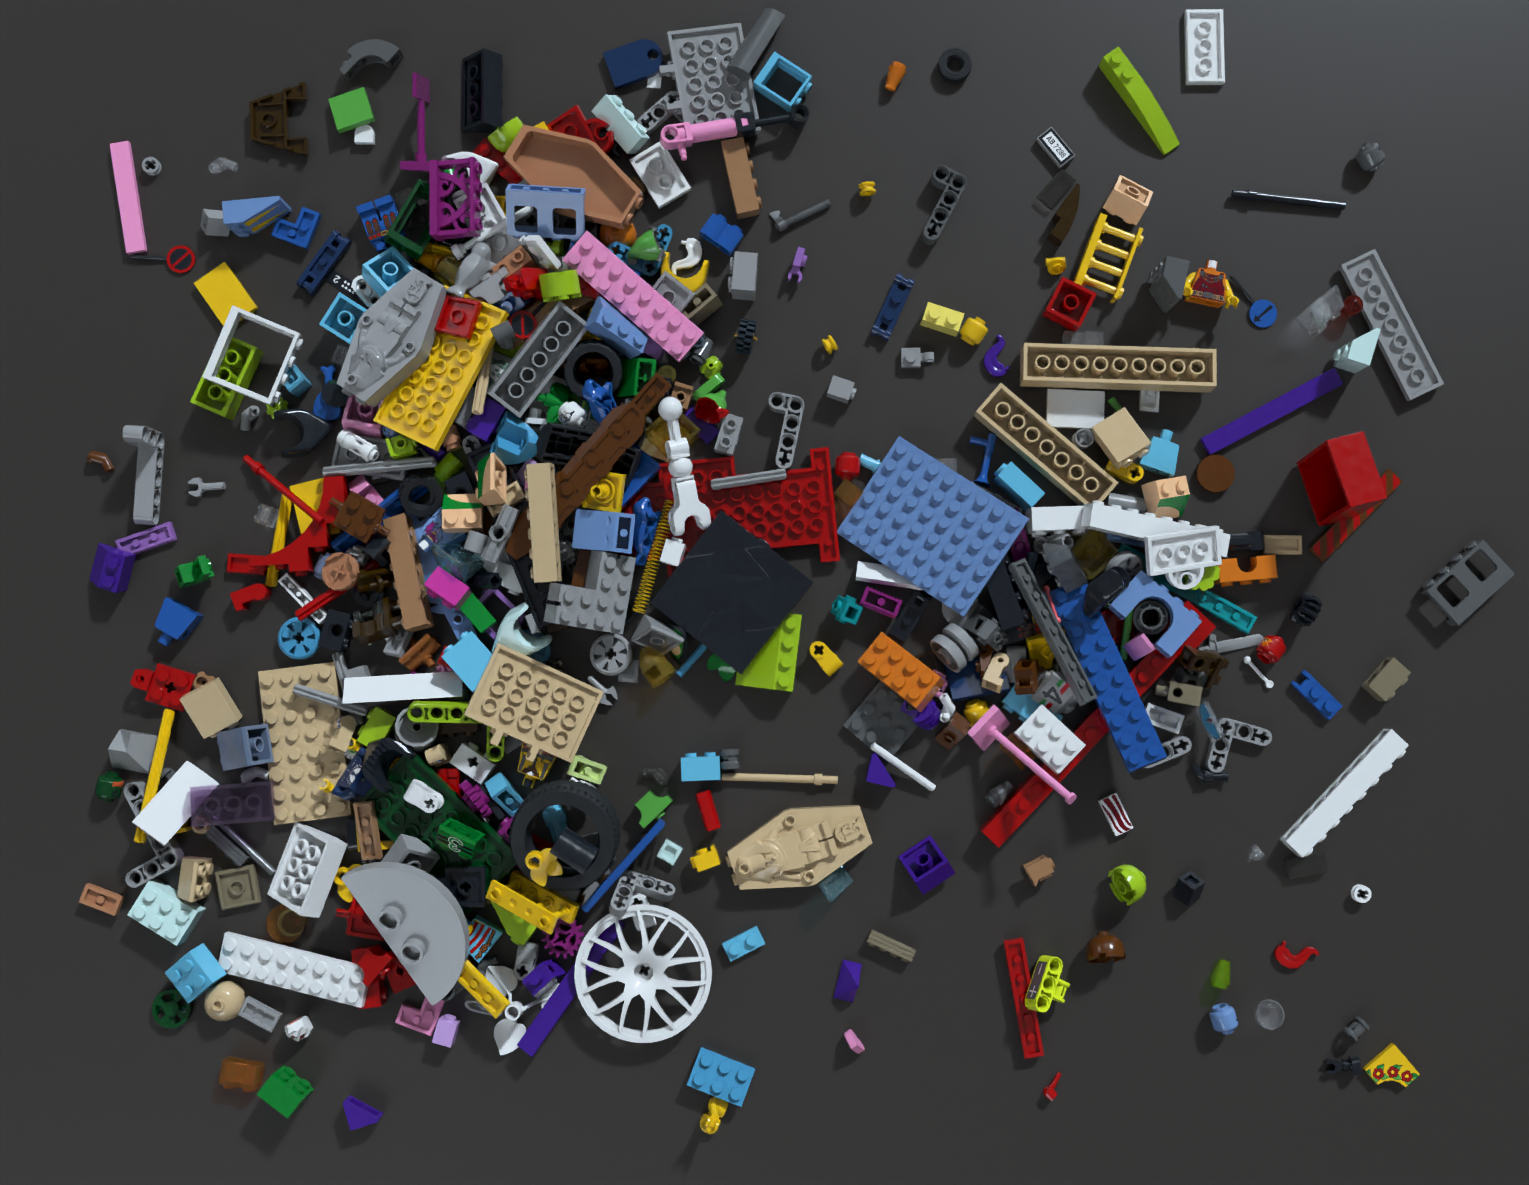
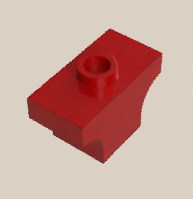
M379 945L370 948L357 964L364 972L362 982L367 987L376 983L381 977H385L391 971L390 966L397 959L395 953L392 950L385 951Z

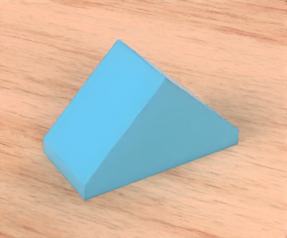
M295 364L292 368L289 367L287 372L289 377L285 386L289 392L299 397L312 384Z

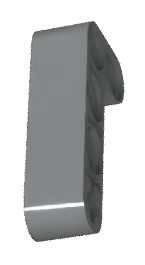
M774 392L769 397V408L773 412L785 414L776 454V467L789 470L793 464L804 411V401L799 396ZM779 398L782 400V404L774 406L772 400ZM793 402H798L801 408L793 410L790 405ZM793 420L797 423V427L790 429L786 425L787 422ZM785 439H791L793 445L785 447L782 442ZM785 452L787 453V462L789 463L782 466L779 460L783 459Z

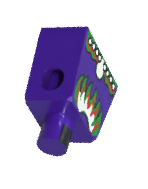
M555 959L540 963L522 982L534 997L540 999L567 973Z

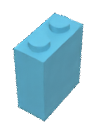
M1012 462L1008 465L1003 463L994 473L996 477L992 481L1024 511L1033 507L1045 494Z
M466 631L458 638V643L454 646L451 644L443 650L444 654L441 657L474 693L492 653L472 631L469 633Z

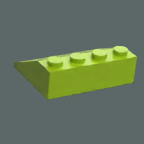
M791 613L788 615L743 674L737 672L735 685L793 692L802 615Z

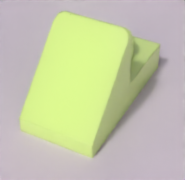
M574 755L567 774L600 785L607 766L588 760L581 755Z

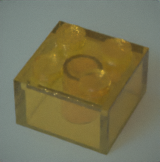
M682 413L678 418L681 438L685 437L690 447L699 438L700 429ZM660 416L646 429L645 438L667 458L665 442L670 440L667 421Z

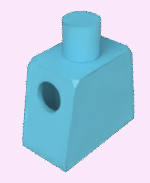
M1162 429L1159 438L1155 436L1150 438L1151 446L1149 453L1142 458H1138L1136 464L1141 466L1142 469L1168 478L1174 476L1179 445L1170 442L1173 432Z

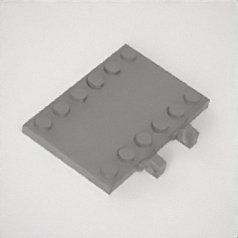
M741 23L667 31L671 61L667 62L668 65L659 66L660 78L662 76H671L672 80L675 79L678 93L676 101L671 104L666 102L667 114L677 113V116L682 115L683 123L689 122L690 124L732 118L734 114L753 112L754 120L759 119L751 74L748 75L744 82L726 70L727 65L744 40ZM756 127L755 134H760L761 127Z

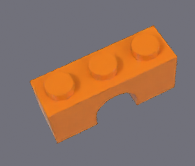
M1276 556L1251 557V567L1248 572L1240 570L1237 558L1222 559V564L1216 565L1220 568L1219 579L1214 581V583H1221V587L1233 586V582H1240V585L1252 584L1253 580H1259V583H1271V579L1278 578Z

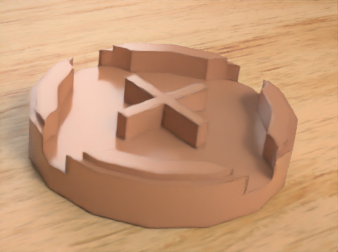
M338 552L330 555L325 560L326 563L321 571L325 585L337 591L350 589L357 581V573L360 572L359 564L350 554Z

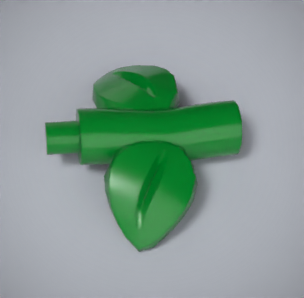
M553 383L550 387V393H539L536 397V400L542 402L543 406L549 407L546 414L547 423L562 424L558 419V410L565 402H573L569 401L571 396L570 389L562 383Z

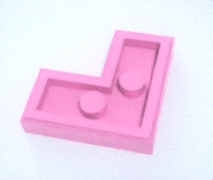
M425 997L421 1009L403 1003L395 1023L432 1036L445 1001L441 1000L432 1006Z

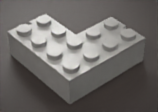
M591 550L585 588L550 582L547 600L557 601L560 604L559 606L546 604L544 622L623 634L636 558Z

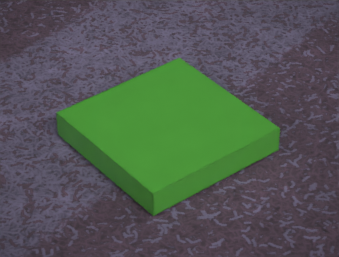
M364 87L328 99L339 133L375 122Z

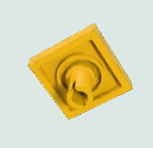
M609 472L605 478H601L596 485L591 487L587 498L582 503V507L621 513L626 475Z

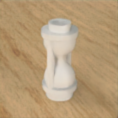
M343 429L338 434L337 443H339L340 447L350 450L363 458L367 463L378 458V446L372 445L354 434L351 430Z

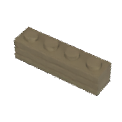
M873 929L870 930L866 939L868 945L872 947L877 946L883 952L888 951L894 957L899 956L904 962H912L916 953L914 948Z

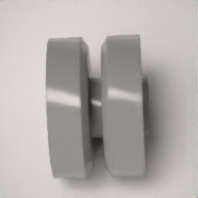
M954 623L948 624L942 630V635L938 634L930 641V647L937 658L946 667L957 673L967 665V661H972L979 654V649L966 631Z
M416 707L412 709V713L420 715L422 710ZM408 708L404 709L397 716L395 722V740L404 743L415 753H421L430 749L435 743L439 724L413 722L408 718Z

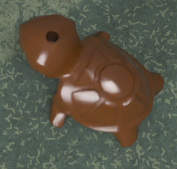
M595 353L583 354L575 364V369L578 370V375L583 385L590 377L599 375L600 377L609 378L611 375L608 370L609 360Z

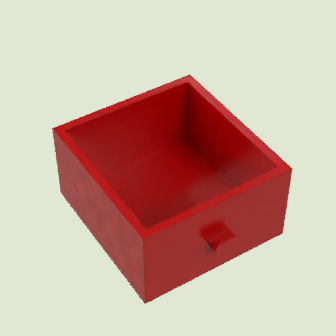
M1364 431L1326 440L1297 462L1319 527L1355 518L1387 499Z

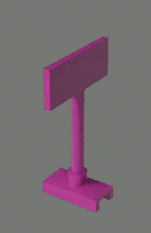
M412 72V97L418 99L417 153H415V161H400V169L429 172V161H427V154L425 153L424 102L430 103V80L418 73Z

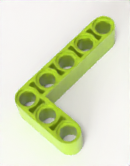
M417 700L409 705L407 712L408 718L413 722L483 724L463 715L469 701ZM420 708L422 713L415 715L412 713V709ZM439 708L442 710V714L434 715L432 709ZM458 708L462 711V714L455 716L451 711ZM487 726L486 755L489 760L497 762L504 756L505 736H502L498 746L490 744L489 741L492 733L489 732L491 727ZM493 747H497L501 751L498 754H492L490 750Z

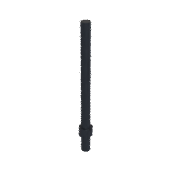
M1250 189L1247 191L1232 190L1231 197L1243 198L1246 201L1252 202L1260 200L1344 210L1346 206L1345 202L1259 193L1256 190Z

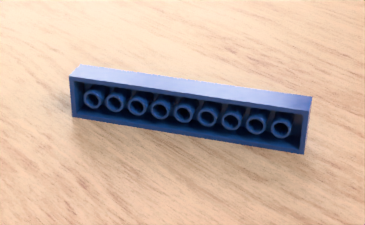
M1088 584L1069 593H1066L1063 587L1050 591L1054 607L1061 619V627L1064 628L1066 637L1098 697L1094 700L1128 774L1166 759L1167 755L1101 612L1099 611L1092 618L1086 617L1083 612V602Z

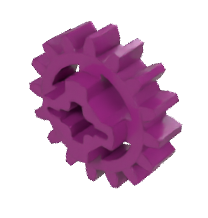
M467 780L459 785L465 793L461 798L474 813L479 811L484 818L493 813L486 804L490 801L478 785L472 787Z
M559 918L554 928L555 936L553 939H551L550 934L542 931L546 935L542 938V941H547L544 948L551 949L550 955L555 952L556 958L563 954L564 959H566L568 953L571 956L575 955L574 949L579 951L580 946L578 944H581L583 941L580 937L584 936L585 932H580L582 924L577 926V919L569 924ZM563 924H567L571 928L564 927ZM561 933L563 935L570 933L566 939L557 940ZM576 934V941L573 945L571 939ZM556 945L562 946L564 949L557 948Z

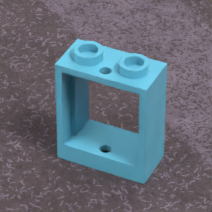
M775 51L753 82L755 91L788 112H791L794 105L802 103V96L805 93L808 94L813 86L812 75ZM777 67L803 83L791 102L765 86Z

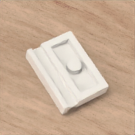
M523 235L519 239V242L540 268L558 269L562 263L540 235H528L527 237Z

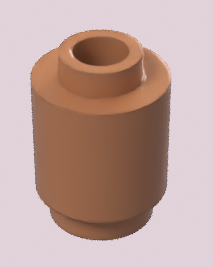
M451 425L442 443L447 452L462 448V440L457 425Z

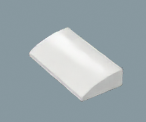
M186 761L132 823L162 846H165L219 783L198 767Z

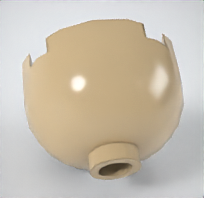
M222 981L215 984L208 990L204 998L206 1013L217 1021H228L237 1017L245 1001L244 989L234 981Z

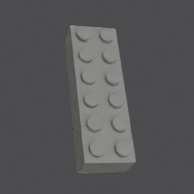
M556 301L487 391V394L520 418L587 331L584 328L586 321L561 301Z

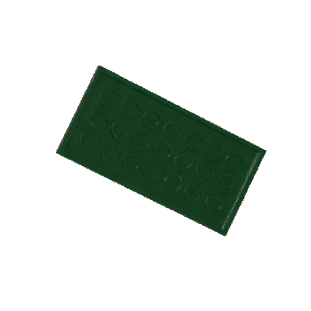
M403 755L389 770L388 779L392 786L389 793H385L373 786L360 800H374L378 827L394 843L400 834L418 838L439 854V860L429 872L432 876L445 875V868L449 866H486V887L488 892L493 879L500 882L516 865L509 844L477 812L474 813L465 801L418 755L414 760ZM417 779L440 793L444 798V804L440 809L427 813L407 802L403 796L412 780ZM452 818L486 834L473 859H463L458 856V853L452 850L446 851L436 843L438 828L442 823ZM465 882L463 885H461V888H464L465 891L468 892V889L471 888V885H469L468 882ZM474 907L461 908L468 914Z

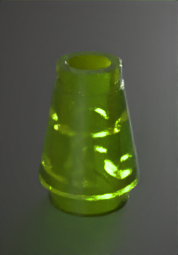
M1219 959L1210 979L1212 981L1211 986L1227 990V987L1230 986L1231 962Z

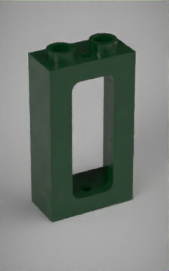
M420 179L417 181L384 239L385 242L417 261L431 239L430 221L417 244L399 233L419 199L424 198L430 202L429 182ZM448 196L444 198V202L450 205L452 199Z

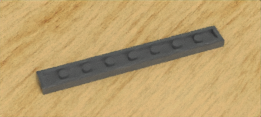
M1026 559L1008 565V568L1079 705L1082 706L1098 698Z

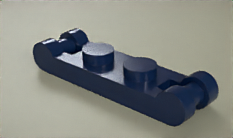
M334 230L301 274L296 285L300 288H305L307 293L314 296L343 253L350 248L352 241L348 238H343L341 233ZM336 242L339 243L337 248L333 246ZM310 277L314 279L312 283L308 282Z
M897 274L872 328L871 335L883 337V340L888 342L914 285V279H907L902 274ZM899 284L906 286L904 291L898 289ZM880 325L887 326V330L881 329Z

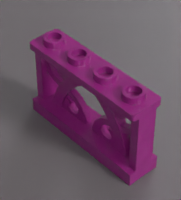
M475 157L444 161L429 160L430 236L436 241L474 236L481 237V230L483 229L481 220L483 205L480 200V193L483 191L482 183L480 182L482 165ZM462 168H470V176L468 178H465V171L458 178V173ZM454 169L453 175L445 173L444 170ZM447 184L449 189L444 191V185ZM457 185L464 191L467 198L455 212L451 205L444 202V198L448 197ZM449 209L451 212V216L449 213L444 215V210ZM470 217V226L465 229L460 228L458 221L460 220L466 224L465 219ZM454 224V230H444V228Z

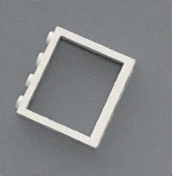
M232 305L202 377L273 406L274 403H278L281 393L279 391L281 386H285L287 383L289 367L292 368L295 364L296 357L294 355L296 350H300L302 347V335ZM241 317L293 338L268 398L216 377Z

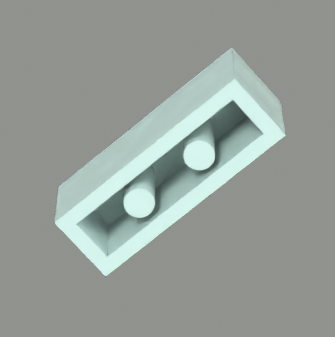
M605 94L591 112L597 118L610 125L606 128L607 131L614 132V139L627 154H636L650 138L646 134V129L635 121L633 113L624 108L623 102L618 96Z

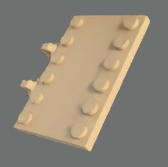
M497 643L463 715L491 727L489 732L493 734L489 743L498 746L502 736L507 737L508 735L527 743L526 746L529 749L525 759L534 762L537 753L542 755L543 751L572 763L604 692Z

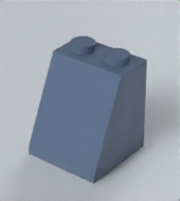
M268 724L245 726L217 733V744L219 746L220 763L223 771L274 762Z

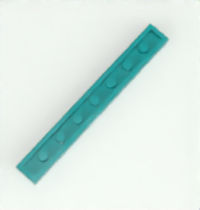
M1121 543L1115 555L1122 551L1134 552L1135 554L1141 557L1143 561V572H1145V555L1131 548L1130 546ZM1165 574L1153 576V581L1158 585H1164L1169 592L1186 601L1188 600L1191 604L1245 634H1249L1257 619L1255 615L1208 589L1206 591L1179 589L1167 581Z

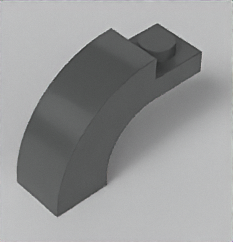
M379 39L365 40L347 50L351 58L342 63L339 71L350 82L366 65L381 63L392 70L403 59L404 55L397 46L390 42Z

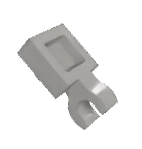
M901 348V368H920V362L930 363L934 360V352L920 353V348Z

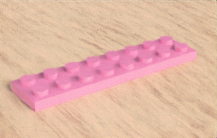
M588 231L582 235L562 259L572 270L577 269L579 276L679 363L704 335L701 329Z

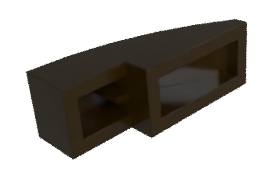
M1078 183L1052 217V220L1057 224L1047 239L1058 247L1068 234L1076 216L1080 197V185Z

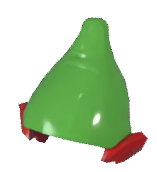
M720 390L715 394L709 393L701 396L694 409L696 418L710 424H716L726 417L729 413V410H727L726 391Z

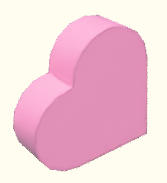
M851 1029L844 1033V1037L851 1050L857 1054L865 1050L863 1044Z

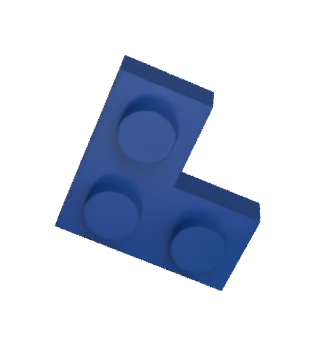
M302 207L295 224L277 218L271 236L308 250L322 215Z

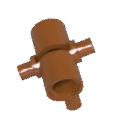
M426 633L419 641L411 637L409 642L411 645L410 649L398 661L412 672H415L422 664L427 665L430 669L435 667L436 663L432 660V655L442 647L441 643L431 633Z

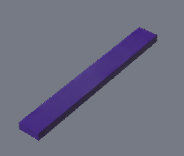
M1334 367L1200 438L1208 455H1211L1344 383Z
M619 921L621 930H623L625 924ZM615 923L606 928L598 938L613 944L618 937ZM594 942L587 960L599 964L608 949ZM575 963L517 1044L518 1047L531 1057L535 1056L577 995L574 979ZM586 965L587 980L595 970Z

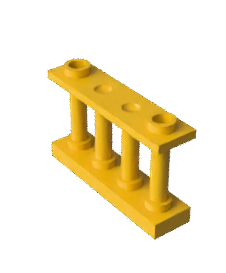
M1100 213L1096 218L1073 282L1081 286L1086 284L1113 294L1110 303H1114L1117 299H1121L1125 288H1122L1136 247H1140L1144 236L1141 235L1143 228L1140 227L1135 235L1108 225L1105 222L1108 215ZM1106 232L1132 242L1129 251L1127 252L1102 243V240L1099 239L1101 233L1104 234ZM1101 250L1125 259L1123 268L1119 269L1095 260V257H1092L1094 251ZM1094 267L1118 276L1116 287L1090 278L1086 274L1088 268Z
M517 869L512 871L507 885H503L493 879L485 897L550 935L553 933L559 918L569 924L573 923L580 906L554 890H549L535 884V882H532L530 878Z

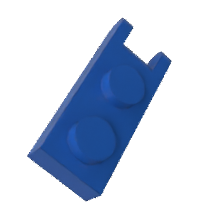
M1303 670L1301 674L1306 679L1300 685L1295 681H1292L1290 684L1327 720H1330L1342 708V705L1306 670Z

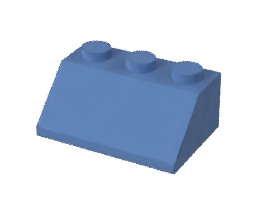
M601 296L597 297L584 328L629 359L642 354L649 338L648 335L614 305Z

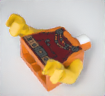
M1207 260L1205 269L1199 268L1186 277L1183 295H1185L1184 301L1220 308L1226 302V309H1229L1230 305L1236 309L1239 303V299L1234 296L1226 279V274L1216 271L1217 261Z

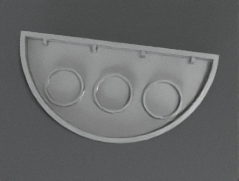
M374 862L346 872L341 878L427 1000L432 1006L441 1001L459 979L469 954L468 924L456 898L435 877L407 864Z

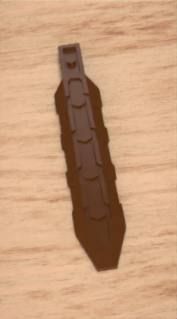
M655 373L631 402L613 408L593 435L575 451V455L566 466L555 474L558 530L573 510L584 502L591 487L596 485L601 478H605L612 470L615 462L643 434L647 415L672 387L659 373ZM529 505L518 517L505 549L515 560L527 555L529 549L532 548L531 540L528 538L530 520L527 519V509H529Z

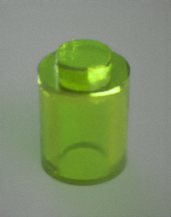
M449 452L434 468L436 470L435 475L441 481L450 479L464 464Z

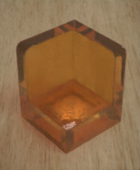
M844 479L833 495L848 508L852 509L853 505L863 494V491L849 480Z

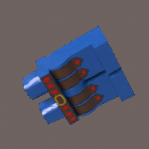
M390 194L374 200L375 205L370 201L356 206L369 242L379 254L388 249L387 242L384 239L399 214L395 200ZM402 228L399 234H401L402 236H406L405 231Z

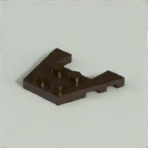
M306 82L298 83V86L293 88H285L277 94H269L249 102L250 139L253 142L309 156V139L307 137L289 138L288 102L308 101Z

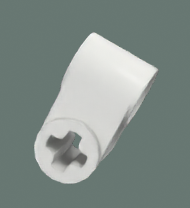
M417 779L412 780L403 796L407 802L427 813L440 809L444 804V798L440 793Z
M634 892L629 906L638 904L634 903L635 898L642 900L641 904H649L647 896ZM638 915L632 916L637 931H641ZM642 915L645 928L657 925L655 916Z

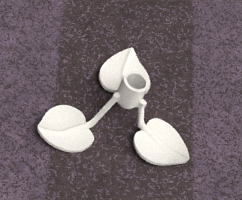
M488 966L485 974L486 979L504 997L508 994V1001L510 1002L509 1006L505 1009L506 1019L499 1021L494 1028V1038L499 1053L504 1055L518 1048L517 1044L526 1032V1027L523 1024L516 1023L517 1019L523 1014L524 1010L542 1002L541 1007L543 1008L559 983H556L541 999L523 1006L519 1001L512 1002V993L510 991H513L518 984V979L514 976L513 970L506 966Z

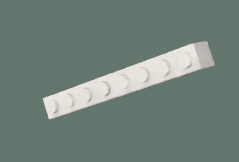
M1097 500L1084 504L1080 525L1082 528L1144 541L1145 536L1207 527L1200 524L1191 526L1190 522L1183 520L1174 522L1171 517L1162 516L1157 518L1154 513L1145 512L1140 514L1138 513L1139 510L1127 508V510H1122L1119 505L1110 504L1105 506L1104 502ZM1220 529L1221 558L1227 557L1230 534L1223 533L1222 529Z
M1383 729L1279 840L1296 856L1303 858L1310 855L1315 844L1326 838V833L1339 824V819L1353 809L1352 805L1366 795L1365 791L1370 786L1372 787L1378 783L1380 775L1392 768V763L1396 758L1399 759L1405 754V749L1409 745L1392 729Z

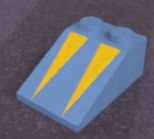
M280 196L222 201L224 225L239 237H248L249 234H256L277 221V218H282L292 212L291 207Z

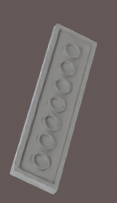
M1373 249L1340 265L1339 269L1370 330L1381 329L1377 344L1407 402L1443 385L1444 382L1376 250Z

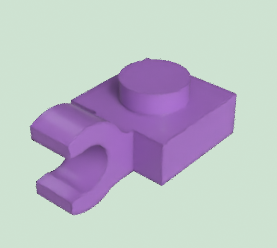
M798 247L792 269L788 274V281H791L793 275L799 277L798 284L802 281L800 268L801 266L805 267L808 257L805 255L804 248Z

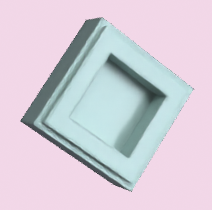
M666 839L657 857L674 865L683 848Z

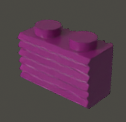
M869 586L864 589L859 605L893 619L896 618L902 604V600L895 599L883 592L880 593V591L873 590Z

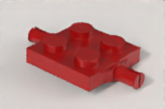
M354 896L349 910L337 908L336 912L338 913L335 914L336 917L347 918L346 935L385 941Z

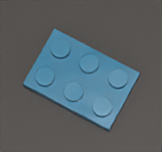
M700 1047L686 1085L742 1107L755 1068Z

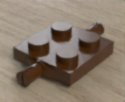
M351 491L343 503L334 497L329 501V505L339 509L332 524L362 542L368 544L372 535L376 532L385 537L389 535L388 533L391 530L381 525L382 518L387 510L360 494Z

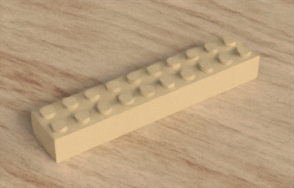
M1023 343L1020 349V387L1211 393L1217 386L1216 349Z

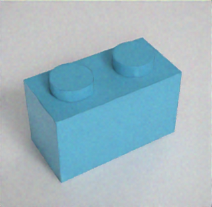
M705 752L704 756H697L696 753H685V757H681V781L721 779L720 755L716 756V752Z

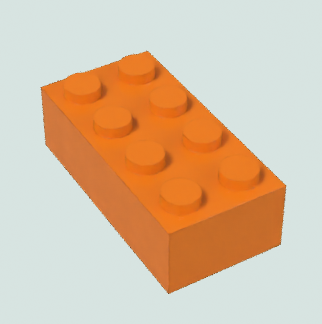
M883 632L878 635L857 661L865 670L920 713L945 683L938 674Z

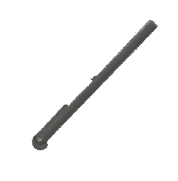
M163 768L160 779L169 781L176 772L172 768ZM202 802L198 809L272 876L276 869L232 830L229 824L225 826L219 817Z

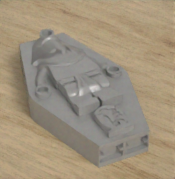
M415 268L407 273L360 317L337 380V384L343 387L341 391L349 397L355 395L357 397L355 401L363 406L369 404L373 408L387 397L428 358L437 334L434 329L445 297L451 293L447 292V289L442 284Z

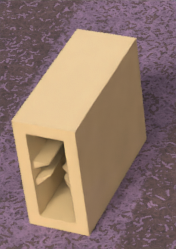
M1125 407L1092 427L1091 431L1095 441L1117 470L1121 467H1128L1137 457L1142 458L1149 453L1150 440Z
M219 677L190 691L179 699L203 739L209 736L211 738L216 737L217 733L222 732L221 730L226 727L228 729L234 728L242 718V714Z

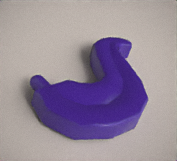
M998 334L996 336L998 343L987 351L983 362L986 371L993 377H1002L1010 369L1009 366L1004 368V365L997 360V355L1005 346L1004 338Z

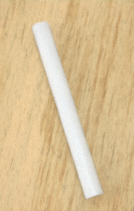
M875 742L871 745V750L931 792L935 789V784Z

